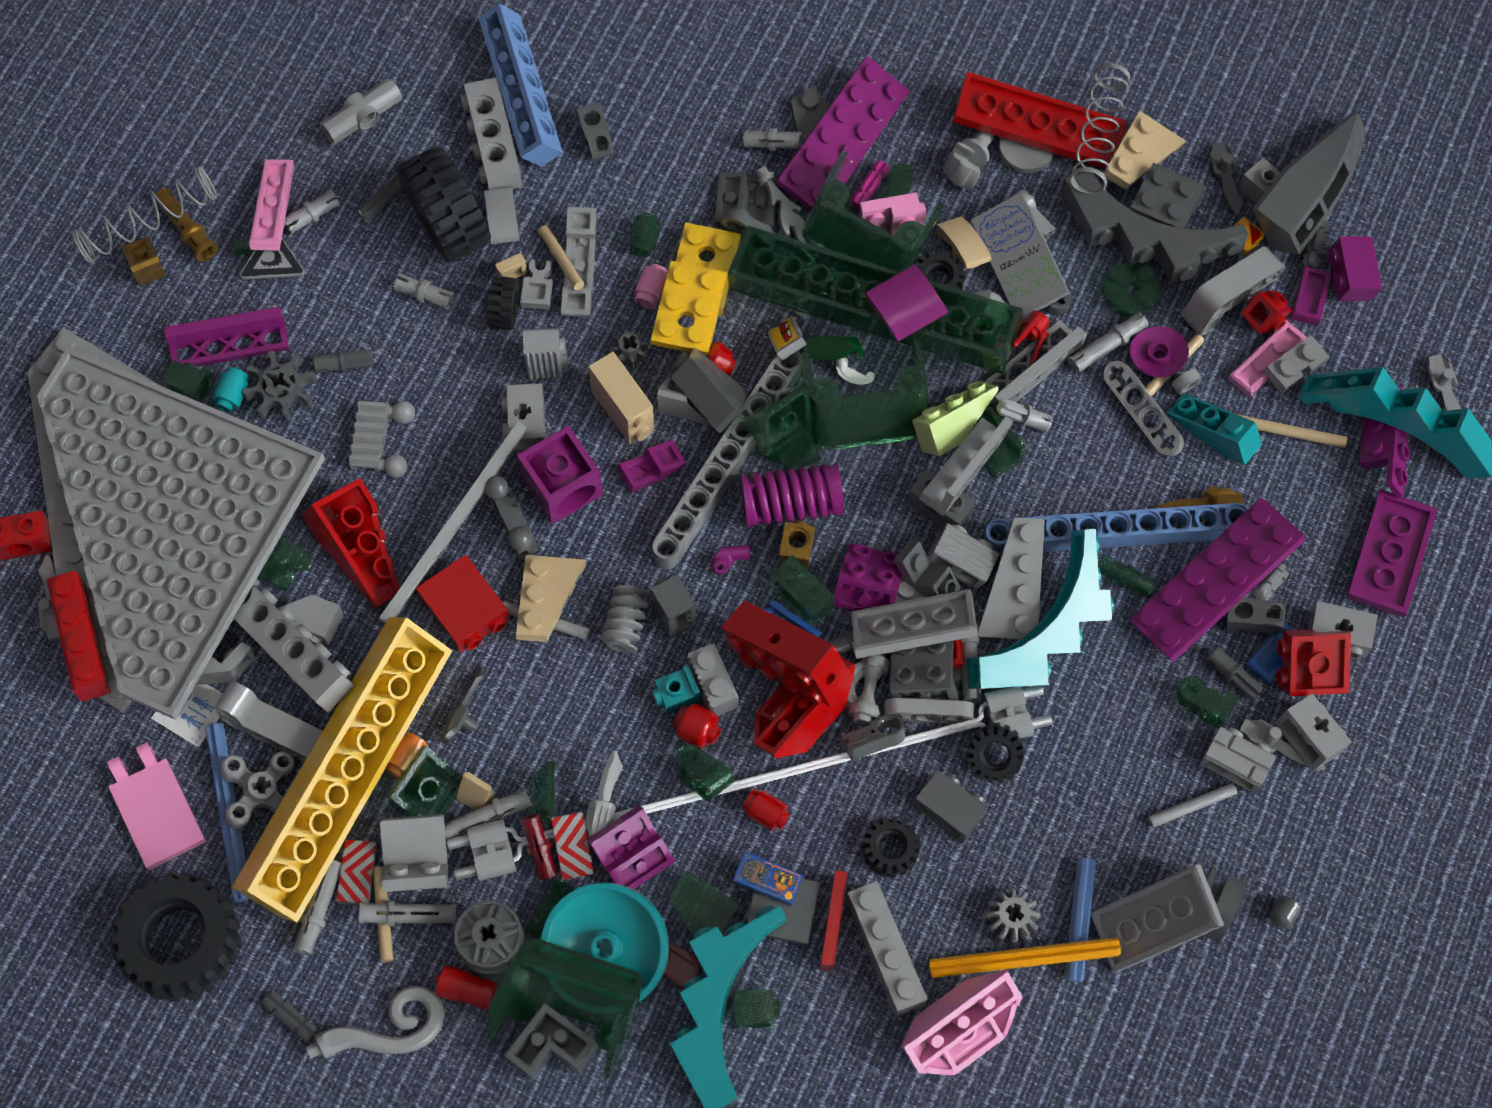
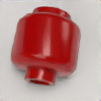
M693 703L688 707L683 706L673 724V727L676 728L677 737L697 749L704 748L708 743L714 744L722 730L718 726V715L698 703Z

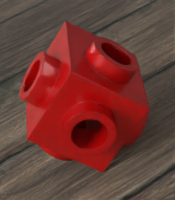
M1273 290L1258 291L1248 300V305L1241 314L1251 328L1261 334L1280 330L1287 323L1286 317L1292 310L1286 305L1288 301L1281 293Z

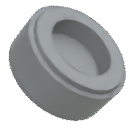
M1194 368L1180 375L1171 386L1177 394H1184L1194 388L1201 381L1202 377Z

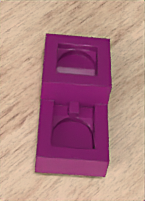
M670 440L647 448L645 455L620 463L617 471L630 493H634L686 466V461L674 441Z

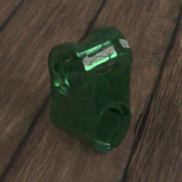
M687 745L677 751L676 760L681 766L679 770L680 782L695 791L702 799L711 801L734 782L733 774L727 765L716 760L700 747Z

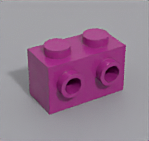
M1372 236L1339 237L1328 251V262L1332 265L1334 275L1333 288L1337 291L1338 300L1371 301L1382 289Z

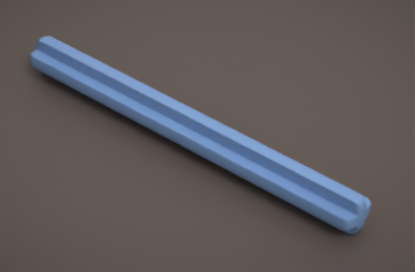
M212 723L207 725L205 729L230 887H232L246 860L241 829L229 827L224 819L226 809L230 804L236 802L233 782L224 780L219 772L223 759L229 756L224 725ZM233 813L236 818H239L238 813ZM231 888L232 899L234 902H245L250 900L248 897Z

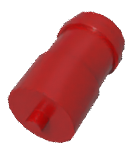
M445 965L441 975H436L434 982L438 983L436 996L458 1003H467L476 1006L480 1010H490L498 988V982L493 981L491 978L479 977L470 974L469 971Z

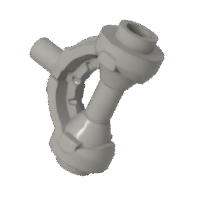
M885 654L862 657L860 662L855 664L854 681L851 684L846 707L849 709L848 715L858 725L869 726L870 721L879 717V707L875 704L873 697L877 681L883 675H886L890 669L891 662L886 659ZM864 677L865 682L862 695L858 698L855 686L859 679Z

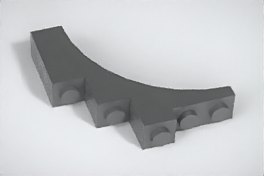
M1092 172L1074 175L1076 183L1080 187L1086 189L1101 187V184ZM1070 177L1064 180L1062 197L1089 247L1098 244L1104 245L1116 239L1129 265L1139 262L1145 263L1156 257L1170 283L1180 280L1187 281L1197 275L1201 263L1207 264L1217 258L1226 255H1236L1244 250L1248 231L1244 224L1211 230L1176 228L1154 222L1133 212L1118 202L1105 189L1094 194L1083 193L1072 186Z

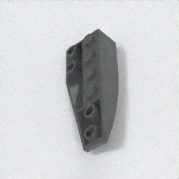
M1351 112L1287 165L1253 207V211L1271 249L1300 254L1330 215L1354 172L1364 143L1366 131L1358 112Z

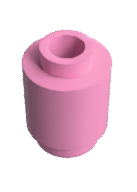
M658 264L644 267L634 291L636 295L634 300L637 304L648 309H655L657 304H660L668 272L666 268Z

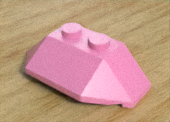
M1002 970L966 979L914 1017L902 1043V1048L918 1073L956 1075L1006 1038L1014 1019L1017 1005L1020 1004L1022 999L1008 971Z

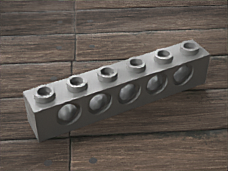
M256 579L234 619L318 705L329 713L355 686L347 678L350 672L338 660L332 663L328 659L332 655L331 652L320 642L314 645L310 641L314 637L313 634L301 623L296 627L292 623L296 617L283 605L278 609L274 605L278 599L266 588L260 591L257 586L261 582Z

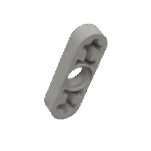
M890 698L885 700L884 715L894 714L907 722L956 724L967 720H974V704L956 700Z

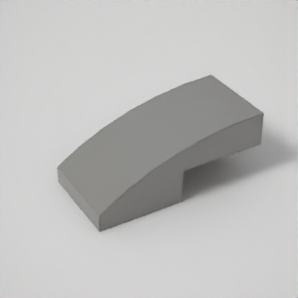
M512 187L484 191L491 244L520 241Z

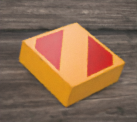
M1243 216L1235 226L1244 224L1248 231L1244 250L1240 251L1246 257L1264 239L1265 234Z

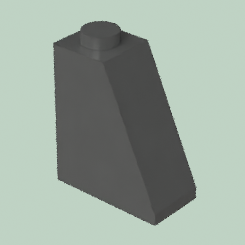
M694 347L689 354L683 352L673 363L676 369L671 378L715 430L721 433L739 414L748 392Z

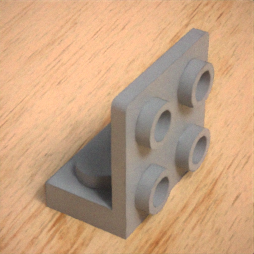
M438 814L381 819L380 831L384 862L383 892L447 887L449 869L444 816Z

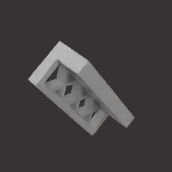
M1061 320L1056 322L1046 331L1049 334L1045 340L1047 345H1043L1041 351L1047 352L1028 368L1030 354L1034 351L1038 341L1036 339L984 382L996 386H1005L1004 389L994 396L989 406L998 414L996 406L1001 399L1005 398L1013 402L1020 400L1067 361L1069 357L1079 351L1084 345L1087 334L1079 326L1071 331ZM1058 331L1065 336L1057 345H1051V337ZM1013 368L1026 369L1016 379L1009 380V371Z
M1006 416L1000 425L995 427L981 418L925 488L919 499L944 516L1004 440L1013 420Z

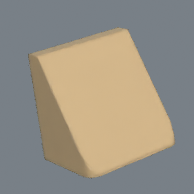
M465 772L457 793L458 801L473 810L489 804L494 797L492 787L473 774Z

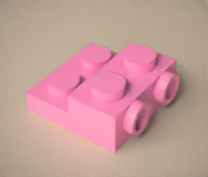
M917 192L860 202L857 228L859 239L877 240L887 235L890 245H907L918 240V234L924 233L923 220L927 218L925 205L923 202L919 203Z

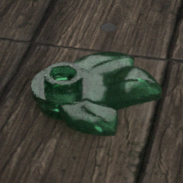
M282 534L278 540V543L281 545L278 552H271L257 579L260 580L268 576L275 587L282 591H287L293 581L294 570H310L311 561L302 546L290 544L288 539Z

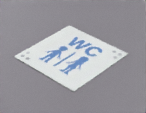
M208 684L195 685L176 720L159 712H155L151 719L199 748L207 736L206 726L217 723L220 718L215 710V706L223 693Z

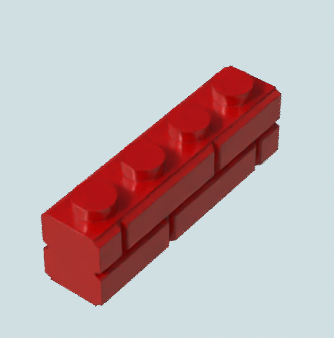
M77 571L67 572L47 579L72 691L80 701H87L111 693L84 580Z

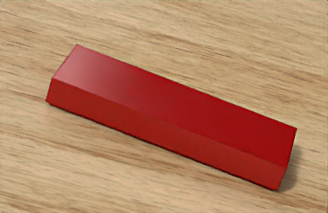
M835 870L820 966L821 971L831 972L834 967L848 875L842 871Z

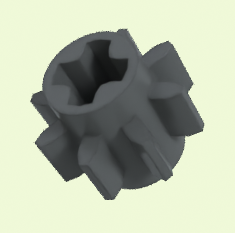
M625 330V333L620 337H614V344L616 346L611 349L612 352L614 351L619 356L622 364L631 365L634 368L639 360L645 361V353L643 351L648 350V344L646 341L640 342V332L634 334Z

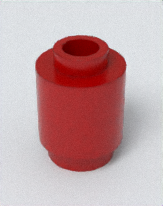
M753 789L742 807V810L747 813L748 818L771 832H774L776 828L782 830L791 815L787 812L789 805L764 790L760 792L757 789Z

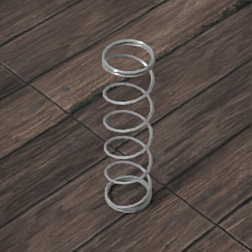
M1116 63L1101 64L1094 71L1096 82L1090 89L1092 102L1088 104L1085 110L1088 121L1081 129L1083 142L1076 150L1078 163L1073 167L1070 175L1072 186L1083 193H1099L1107 185V178L1103 173L1110 170V165L1106 161L1095 158L1081 161L1079 150L1083 144L1100 153H1109L1115 148L1114 144L1105 138L1085 140L1084 129L1089 123L1094 128L1103 132H1115L1119 129V124L1111 118L1098 117L1090 120L1088 117V110L1093 103L1108 112H1119L1124 108L1123 103L1114 97H1100L1097 99L1093 97V89L1096 84L1112 92L1127 90L1130 74L1126 68ZM1114 67L1123 71L1127 76V80L1125 81L1119 77L1099 79L1097 73L1102 68ZM1118 79L1124 83L1113 86L1103 83L1102 80ZM1112 99L1118 101L1121 104V108L1118 110L1105 109L1098 105L1096 101ZM1099 119L1110 120L1117 127L1114 130H1104L1095 126L1092 121ZM1091 140H1104L1109 142L1112 148L1108 151H1102L1091 147L1087 142ZM1100 161L1107 165V169L1099 171L1086 167L1083 162ZM1080 164L1083 166L1082 168L1076 169V167ZM1083 171L1092 172L1099 175L1103 179L1104 184L1097 189H1086L1076 183L1074 175Z
M197 166L194 170L204 190V203L194 199L181 183L174 178V184L181 205L180 215L172 213L155 193L150 190V196L157 215V226L154 228L145 223L133 208L126 203L134 233L132 240L123 237L107 218L102 215L110 244L108 252H103L96 247L81 228L78 227V229L73 230V240L83 258L88 263L95 262V254L91 245L102 254L109 255L111 253L112 238L108 225L123 240L130 243L134 242L136 228L132 213L147 228L157 230L160 225V218L155 199L169 214L181 218L184 207L179 187L191 200L202 206L207 203V196L213 201L217 199L215 188L204 169ZM79 238L81 239L82 243L84 244V246H85L87 252L85 251L84 247L82 246V244H81Z

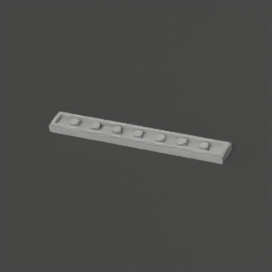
M517 421L381 614L379 622L385 625L389 617H397L416 591V588L421 584L484 494L487 480L499 473L525 436L527 431L525 425Z

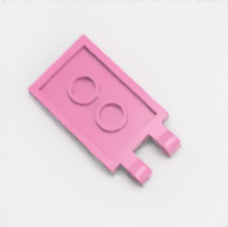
M146 742L136 747L146 767L145 769L129 776L119 756L107 761V764L117 783L108 787L144 865L149 871L205 843L206 839L169 761L165 758L158 762L151 746Z

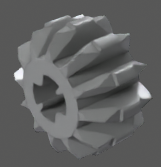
M1014 888L1009 890L1008 897L1000 891L996 896L998 901L991 900L988 907L992 911L986 914V920L994 922L989 927L990 932L1001 931L998 938L1000 941H1003L1006 935H1010L1011 943L1016 944L1018 935L1024 941H1027L1030 938L1028 931H1037L1038 925L1034 921L1039 920L1041 914L1037 911H1031L1036 907L1037 902L1031 900L1027 903L1025 901L1028 896L1027 892L1024 891L1019 898L1016 897ZM1011 911L1018 913L1014 922L1008 919Z

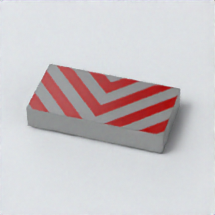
M582 811L552 816L551 820L562 880L594 874Z
M345 840L337 893L338 904H370L373 868L375 867L378 847L377 842Z

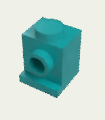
M689 665L684 666L682 670L654 680L655 689L651 690L657 707L663 706L666 715L680 710L683 706L688 707L693 703L701 701L700 690ZM677 685L680 686V690L677 692L669 690Z

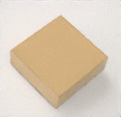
M522 253L495 264L497 276L519 279L527 275L526 261Z

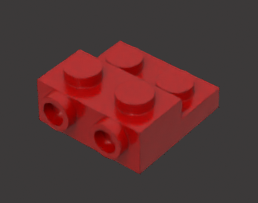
M1313 629L1283 631V639H1279L1277 642V652L1279 657H1282V669H1277L1276 672L1277 685L1282 687L1283 692L1289 696H1308L1312 693L1314 695L1349 693L1350 632H1316Z

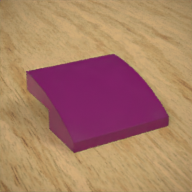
M916 264L865 293L879 319H883L896 343L948 313L942 300Z
M640 805L587 839L612 882L628 886L632 889H635L675 862L662 837L656 832L645 810Z

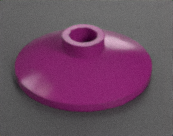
M1154 326L1142 330L1134 337L1130 346V357L1135 367L1142 373L1152 377H1168L1178 373L1186 365L1189 356V347L1184 337L1177 331L1163 326ZM1160 355L1163 358H1156L1154 356Z

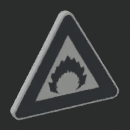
M282 238L280 251L255 250L240 275L245 280L303 276L305 272Z

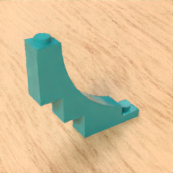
M1384 367L1308 374L1298 396L1303 404L1329 402L1336 412L1362 416L1396 427L1437 450L1460 471L1465 479L1492 477V441L1469 408L1442 411L1426 387L1400 390Z

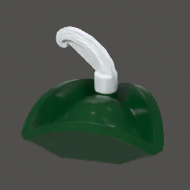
M812 336L805 340L807 345L800 349L805 355L815 360H836L837 373L842 379L850 383L864 385L874 380L875 375L873 372H868L865 376L847 367L850 354H852L856 361L864 359L863 348L857 337Z

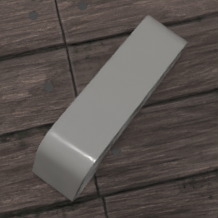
M1264 246L1199 287L1182 311L1181 317L1197 334L1204 336L1216 326L1226 311L1276 280L1284 271L1285 265Z
M230 681L215 706L216 712L225 723L304 762L323 731L258 700L253 691L235 681Z

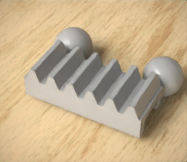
M358 401V412H356V423H354L355 433L352 436L353 445H351V455H349L351 470L357 471V467L370 468L378 473L385 471L392 478H399L406 473L407 462L402 456L394 454L383 459L389 417H393L400 424L410 423L415 417V408L410 402L399 401L394 406H390L389 403Z

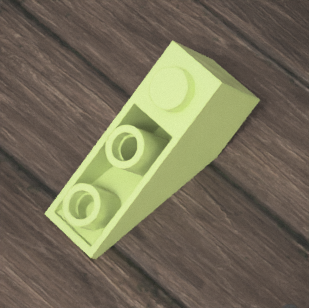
M983 381L971 383L968 385L967 390L960 394L948 396L944 403L937 407L925 409L921 416L912 420L922 452L941 456L960 445L998 392V386L987 384Z

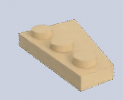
M1139 111L1108 163L1110 170L1103 174L1106 178L1126 190L1146 175L1153 163L1160 164L1170 154L1180 149L1186 140Z
M526 555L516 640L548 641L568 597L571 596L579 575L582 574L586 566V560Z

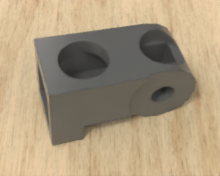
M601 102L576 109L577 123L582 132L584 142H586L591 160L614 155Z
M1242 598L1228 611L1227 632L1261 631L1269 634L1281 633L1284 631L1286 606L1275 601Z

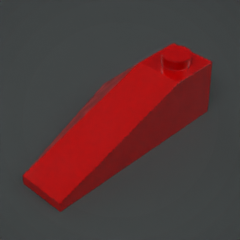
M361 478L313 503L301 516L320 545L372 606L377 608L391 600L400 587L392 559L388 556L384 542L386 536L384 530H381L377 514L379 511L377 504Z

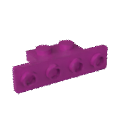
M1364 417L1360 464L1364 470L1387 466V485L1396 497H1403L1404 486L1408 483L1406 461L1410 458L1408 436L1411 434L1383 422Z

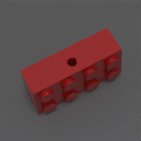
M745 600L721 627L728 637V645L739 654L738 660L742 665L750 670L753 667L760 670L771 681L775 679L781 681L787 689L794 693L797 691L804 693L811 702L817 705L821 702L832 708L854 681L833 644Z

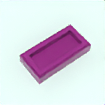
M1304 265L1290 319L1319 326L1332 277L1331 272Z

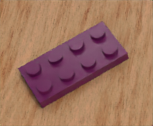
M1380 489L1376 496L1346 598L1404 618L1408 613L1438 509L1404 497H1396L1395 494Z

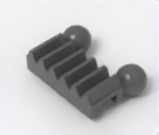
M492 476L486 482L485 493L489 498L493 499L492 503L507 532L509 544L515 549L520 562H523L526 555H534L538 551L536 538L532 536L531 528L527 525L526 517H523L521 507H518L517 498L513 496L511 486L508 487V483L503 477Z

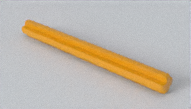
M1114 937L936 958L929 961L931 976L936 978L1115 957L1120 955L1121 950L1118 938Z

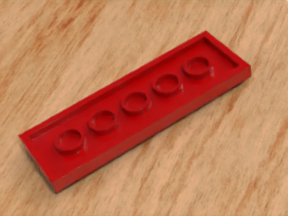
M967 71L953 122L1077 160L1076 150L1083 142L1081 129L1088 120L1085 113L1086 108ZM1089 109L1088 117L1090 120L1098 117L1111 118L1119 124V129L1115 132H1103L1094 128L1090 123L1086 125L1084 129L1085 140L1105 138L1110 140L1115 148L1109 153H1100L1083 144L1079 150V158L1081 161L1095 158L1109 163L1124 137L1127 121ZM1099 119L1092 121L1095 126L1104 130H1114L1117 127L1110 120ZM1091 140L1087 142L1091 147L1102 151H1108L1112 148V145L1104 140ZM1092 160L1084 162L1105 169L1107 166L1105 163H1102L1100 161Z

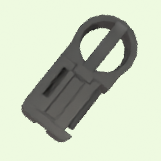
M887 714L870 721L869 726L847 734L843 731L841 733L842 746L851 760H857L888 747L897 746L904 741L906 736L903 719L894 714ZM890 727L898 729L896 732L890 734H885L881 732L882 730Z

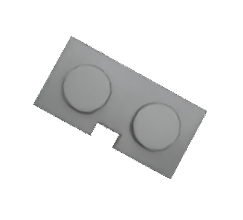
M1311 335L1268 365L1263 372L1268 376L1269 382L1274 388H1278L1281 393H1284L1303 378V371L1307 375L1311 374L1325 364L1330 357Z

